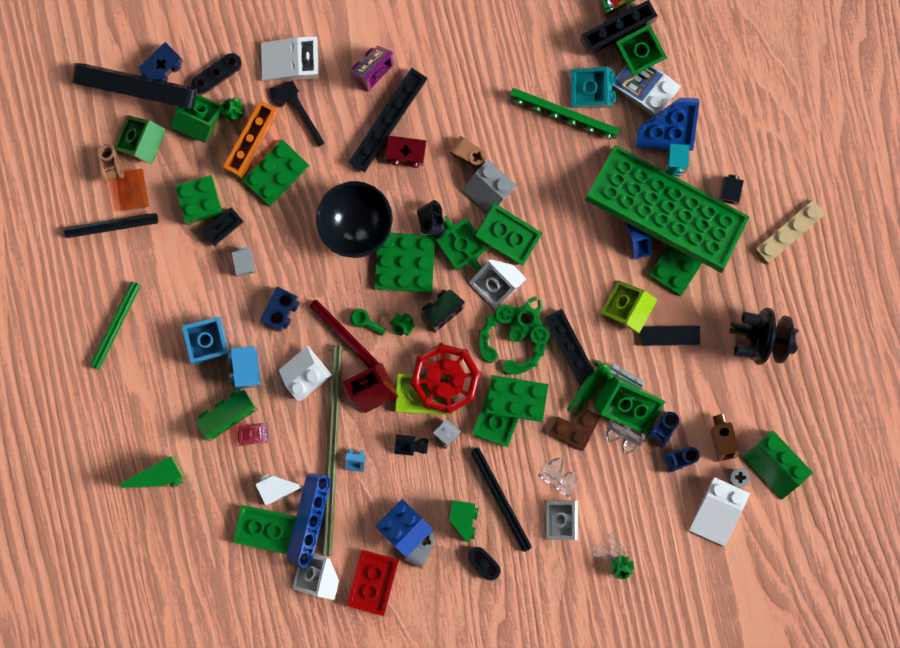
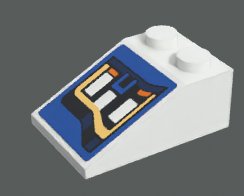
M625 66L616 77V82L612 83L614 88L651 117L662 111L681 87L669 76L653 66L634 76Z

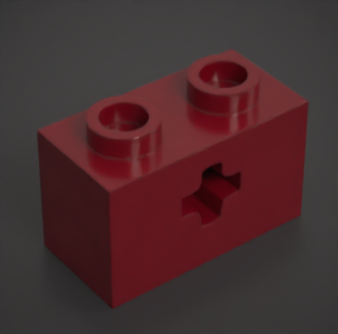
M388 135L386 161H389L391 165L398 166L401 163H406L408 167L419 168V165L424 166L427 142L426 140ZM405 148L410 152L406 157L402 153Z

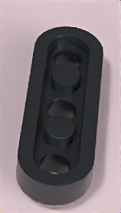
M235 53L225 55L192 79L191 87L197 88L198 95L208 93L241 69L242 61L240 57ZM229 60H235V64L229 65ZM215 70L220 72L218 76H213ZM199 81L204 82L202 87L197 86Z

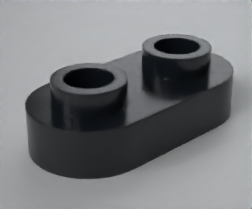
M474 547L469 551V562L485 579L495 580L499 577L501 572L500 566L483 548ZM475 553L481 554L480 560L474 559ZM489 567L494 568L495 571L493 574L487 573V569Z

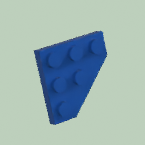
M680 97L640 125L637 130L636 148L668 149L670 144L690 145L689 151H693L699 98Z

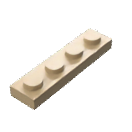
M812 200L756 249L757 253L769 264L826 213Z

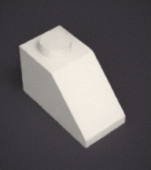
M269 474L259 478V483L255 484L265 505H269L301 489L299 484L275 476L270 477Z

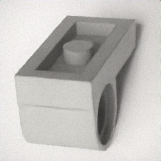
M446 419L433 432L432 437L447 449L461 431Z

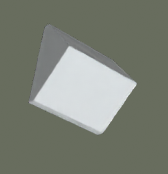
M546 501V540H578V501Z

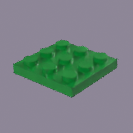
M390 233L387 241L377 250L375 290L432 293L435 238L431 235Z

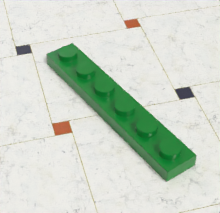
M513 88L510 94V98L513 99L512 102L518 105L527 104L531 106L530 109L536 112L545 111L548 113V116L554 119H559L560 117L565 119L566 123L576 126L578 124L584 126V130L594 133V131L602 133L601 136L606 139H616L620 129L516 88Z

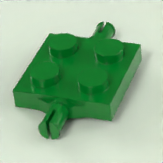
M446 215L443 218L446 227L445 234L440 239H435L456 271L471 264L476 273H478L482 266L477 259L488 251L487 246L484 242L474 237L476 230L467 218L460 223L452 224Z

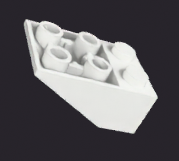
M296 37L261 43L262 81L319 79L317 37Z

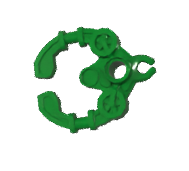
M535 296L529 298L524 306L511 307L507 304L501 305L489 318H486V323L482 330L478 331L480 333L479 346L481 354L490 363H493L498 357L496 350L488 345V339L491 336L488 333L492 326L496 327L498 325L496 323H511L509 337L513 342H519L527 335L531 336V340L536 344V347L533 348V351H535L531 360L527 358L526 362L522 364L514 360H507L504 363L503 371L510 375L524 373L533 367L537 368L538 361L545 354L544 351L550 334L549 330L542 325L539 317L543 307L542 300H538V307L536 309L531 307V303L537 300ZM523 313L531 314L532 321L530 323L522 322L521 316Z

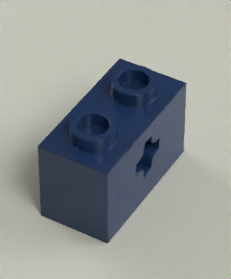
M165 42L138 69L145 77L167 82L168 76L172 72L176 73L182 67L181 63L183 60ZM161 63L165 65V68L162 69L158 65Z

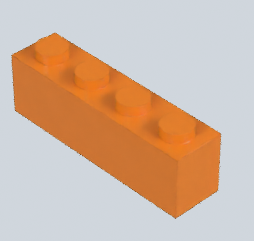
M261 100L259 101L223 166L225 171L240 179L243 178L278 115L276 108Z

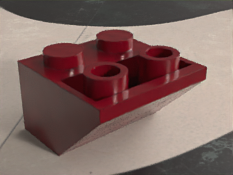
M383 363L377 364L343 381L350 399L364 413L399 397Z

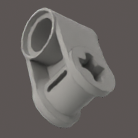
M432 532L429 534V540L432 542L425 545L422 541L405 558L407 562L422 569L435 542V536Z

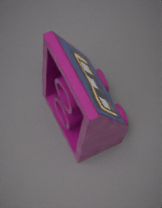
M378 45L375 48H370L365 54L366 58L362 62L358 61L352 67V77L368 92L395 65L393 52Z

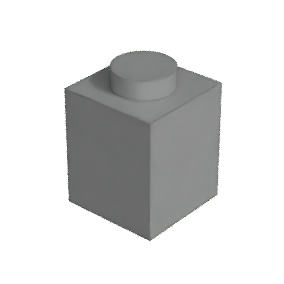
M247 246L236 248V251L232 252L236 275L239 277L256 273L252 250L250 248L247 249Z

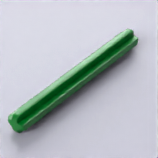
M130 282L90 363L91 367L95 369L101 368L140 289L138 283Z

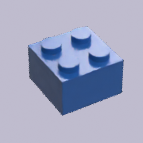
M403 499L375 526L405 557H408L434 530Z

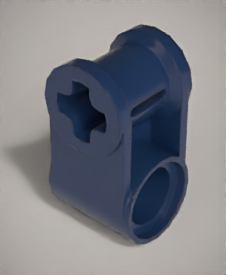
M675 412L664 413L646 438H651L660 444V447L663 449L679 424L678 415ZM667 415L675 417V423L672 426L665 423Z
M687 447L662 454L661 457L665 460L666 472L670 473L696 463L699 460L700 454L696 448ZM688 450H692L696 454L693 461H688L685 457Z

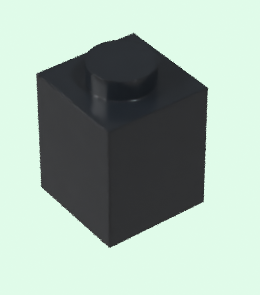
M737 175L725 176L722 181L719 200L724 203L738 205L744 180L739 179L740 177Z

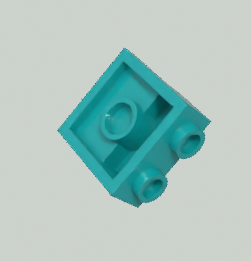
M609 67L571 69V107H612V102L616 101L615 91H612V83L616 82L615 72H612V69Z

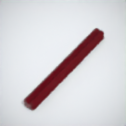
M314 300L310 304V308L369 368L380 364L318 300Z

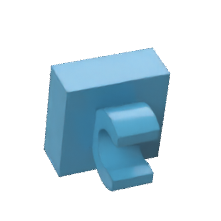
M351 448L349 453H346L345 470L364 472V451L361 450L360 454H353V449Z

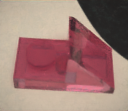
M267 423L237 427L238 446L268 443L269 432Z

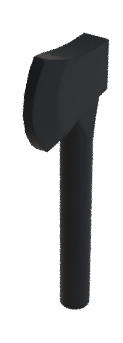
M293 80L282 86L271 88L270 97L272 102L279 107H283L290 101L318 147L324 145L325 142L298 98L297 93H299V90Z

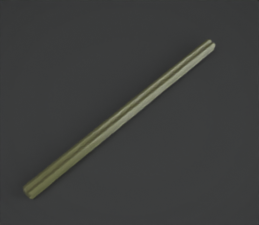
M341 345L332 346V376L330 380L326 476L330 478L331 484L323 517V556H331L333 548L343 350Z

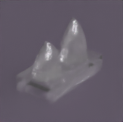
M612 419L609 420L606 427V438L609 443L620 439L621 436L624 437L622 441L623 455L629 454L638 446H641L646 435Z
M562 457L555 458L546 463L537 476L569 498L577 487L576 472H567L562 475Z

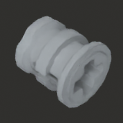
M737 468L730 474V482L734 486L744 487L750 481V474L744 468ZM739 472L741 476H744V480H740V483L735 479Z

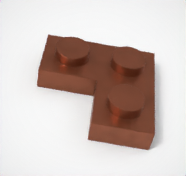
M583 408L576 424L558 416L549 434L584 451L601 416Z

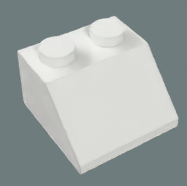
M306 346L279 370L286 388L298 402L305 399L332 376L309 346Z

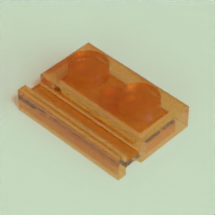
M143 169L124 172V178H116L122 212L150 207Z

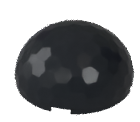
M348 181L336 185L323 196L317 208L316 226L321 240L330 250L343 257L361 258L370 255L383 246L391 233L393 215L388 199L381 191L368 183Z

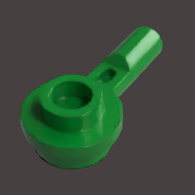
M356 309L351 313L350 321L355 327L361 328L366 326L382 336L385 333L386 329L371 321L364 309Z

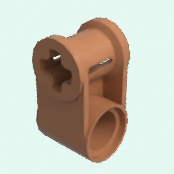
M459 136L450 150V154L476 169H479L486 162L485 152L462 136ZM479 155H481V161L477 160V162H475L474 156L478 157Z
M102 145L98 149V158L104 183H108L109 180L115 178H124L119 154L111 145Z

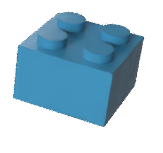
M215 317L182 326L191 364L197 365L228 357V354H230L222 318Z
M255 346L232 348L231 353L228 354L229 365L233 366V373H230L231 384L235 385L237 389L262 387L257 348Z

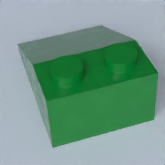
M613 374V379L606 381L593 407L601 415L648 435L666 402L630 381Z
M170 456L119 485L121 488H175L184 483L182 479L186 478L176 457Z

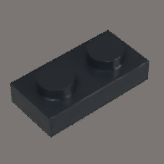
M230 207L202 232L215 247L242 225L244 221Z

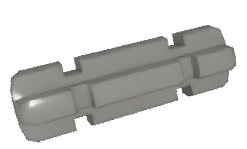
M616 364L611 365V373L641 388L643 387L644 381L642 379H636L635 375L623 368L621 370L620 366Z

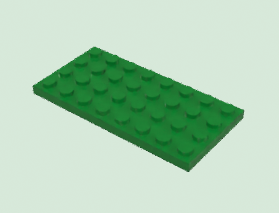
M616 145L613 147L585 198V201L720 273L725 269L750 217Z

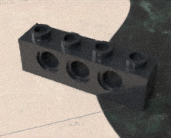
M647 0L581 34L580 40L590 56L655 22L658 15L651 2Z

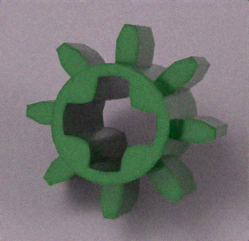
M233 97V99L228 98V100L223 102L221 111L226 116V120L233 122L234 120L238 121L244 116L245 107L244 104H241L240 99Z
M405 312L401 315L396 313L390 322L393 332L399 336L404 334L409 336L415 327L412 316Z
M620 555L611 560L610 572L611 574L615 573L616 578L627 579L630 575H633L634 562L629 561L628 556Z

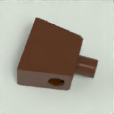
M724 414L713 416L715 426L711 429V435L718 462L737 458L740 450L732 423H726Z

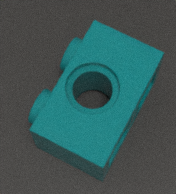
M669 145L666 155L667 173L673 176L685 174L689 167L690 145Z

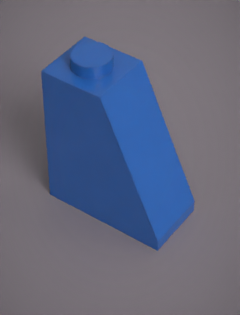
M623 221L634 260L653 255L651 235Z

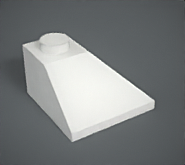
M490 259L469 283L496 310L519 288L526 278L514 265Z
M313 555L309 567L297 568L292 589L334 600L339 580L330 559Z

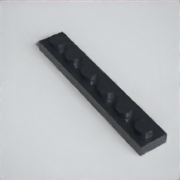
M413 68L410 69L349 160L351 165L363 173L367 171L387 141L388 135H391L428 80L426 76Z

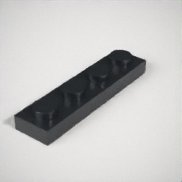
M560 309L546 316L545 320L579 385H582L588 376L594 373V369L565 313Z

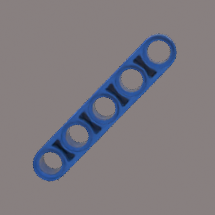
M310 473L305 479L286 558L288 564L292 566L307 568L311 565L331 484L330 478L326 475Z

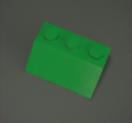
M236 390L230 394L232 398L226 402L224 399L214 405V410L211 412L206 410L198 416L199 420L196 423L206 440L212 441L258 410L246 390Z
M774 430L768 432L742 457L781 499H784L813 474Z

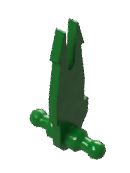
M600 360L595 361L594 365L597 369L591 376H588L574 399L570 401L567 408L568 412L580 400L572 412L573 415L576 414L596 394L600 387L605 385L607 380L613 379L614 376L608 364L602 363Z

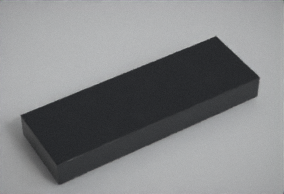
M643 326L642 346L701 345L700 326Z

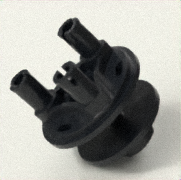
M766 307L759 314L744 311L741 317L742 324L735 322L730 324L732 328H729L730 334L743 335L750 340V346L737 344L734 348V356L750 358L757 365H763L768 360L771 351L774 361L782 364L786 361L789 354H795L798 350L796 334L799 330L794 328L792 318L790 316H782L776 326L775 313L771 308Z

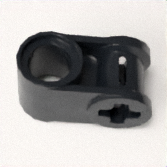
M436 200L420 207L417 210L421 232L430 234L435 239H440L445 234L442 207Z

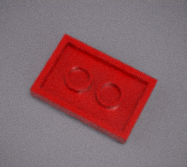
M361 550L347 606L384 616L399 559Z

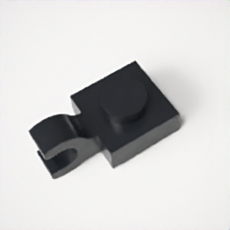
M396 434L394 454L413 456L414 452L427 454L429 439L421 438L415 441V436Z

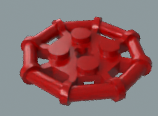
M441 342L422 355H417L412 379L409 381V384L412 385L422 402V407L446 412L450 415L469 402H474L479 378L482 374L469 355V350L448 346ZM444 352L460 357L457 361L446 359ZM440 353V360L434 362L431 365L428 362H426L428 359ZM462 360L465 361L471 373H464L460 366ZM425 365L428 368L426 379L419 380L422 367ZM444 373L451 376L448 384L440 381ZM472 377L469 390L466 392L463 390L465 378ZM420 384L428 386L432 393L429 397L426 396ZM459 393L464 395L463 398L451 404L450 398ZM435 396L442 397L447 400V405L431 400Z

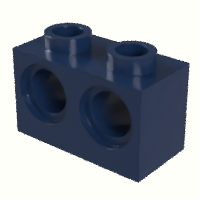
M277 286L260 321L280 332L283 329H287L291 322L289 317L292 311L296 312L300 304L298 296ZM289 297L290 304L288 306H281V298ZM274 314L282 316L280 323L275 324L272 322Z

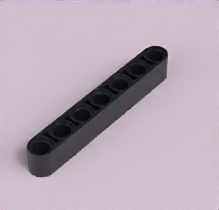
M74 63L72 83L184 108L195 107L197 88L89 64Z

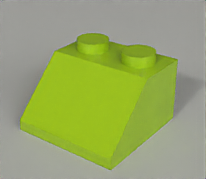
M618 280L601 314L630 330L640 333L657 299L643 289Z

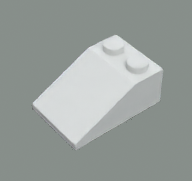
M715 477L712 478L689 531L725 546L750 493Z

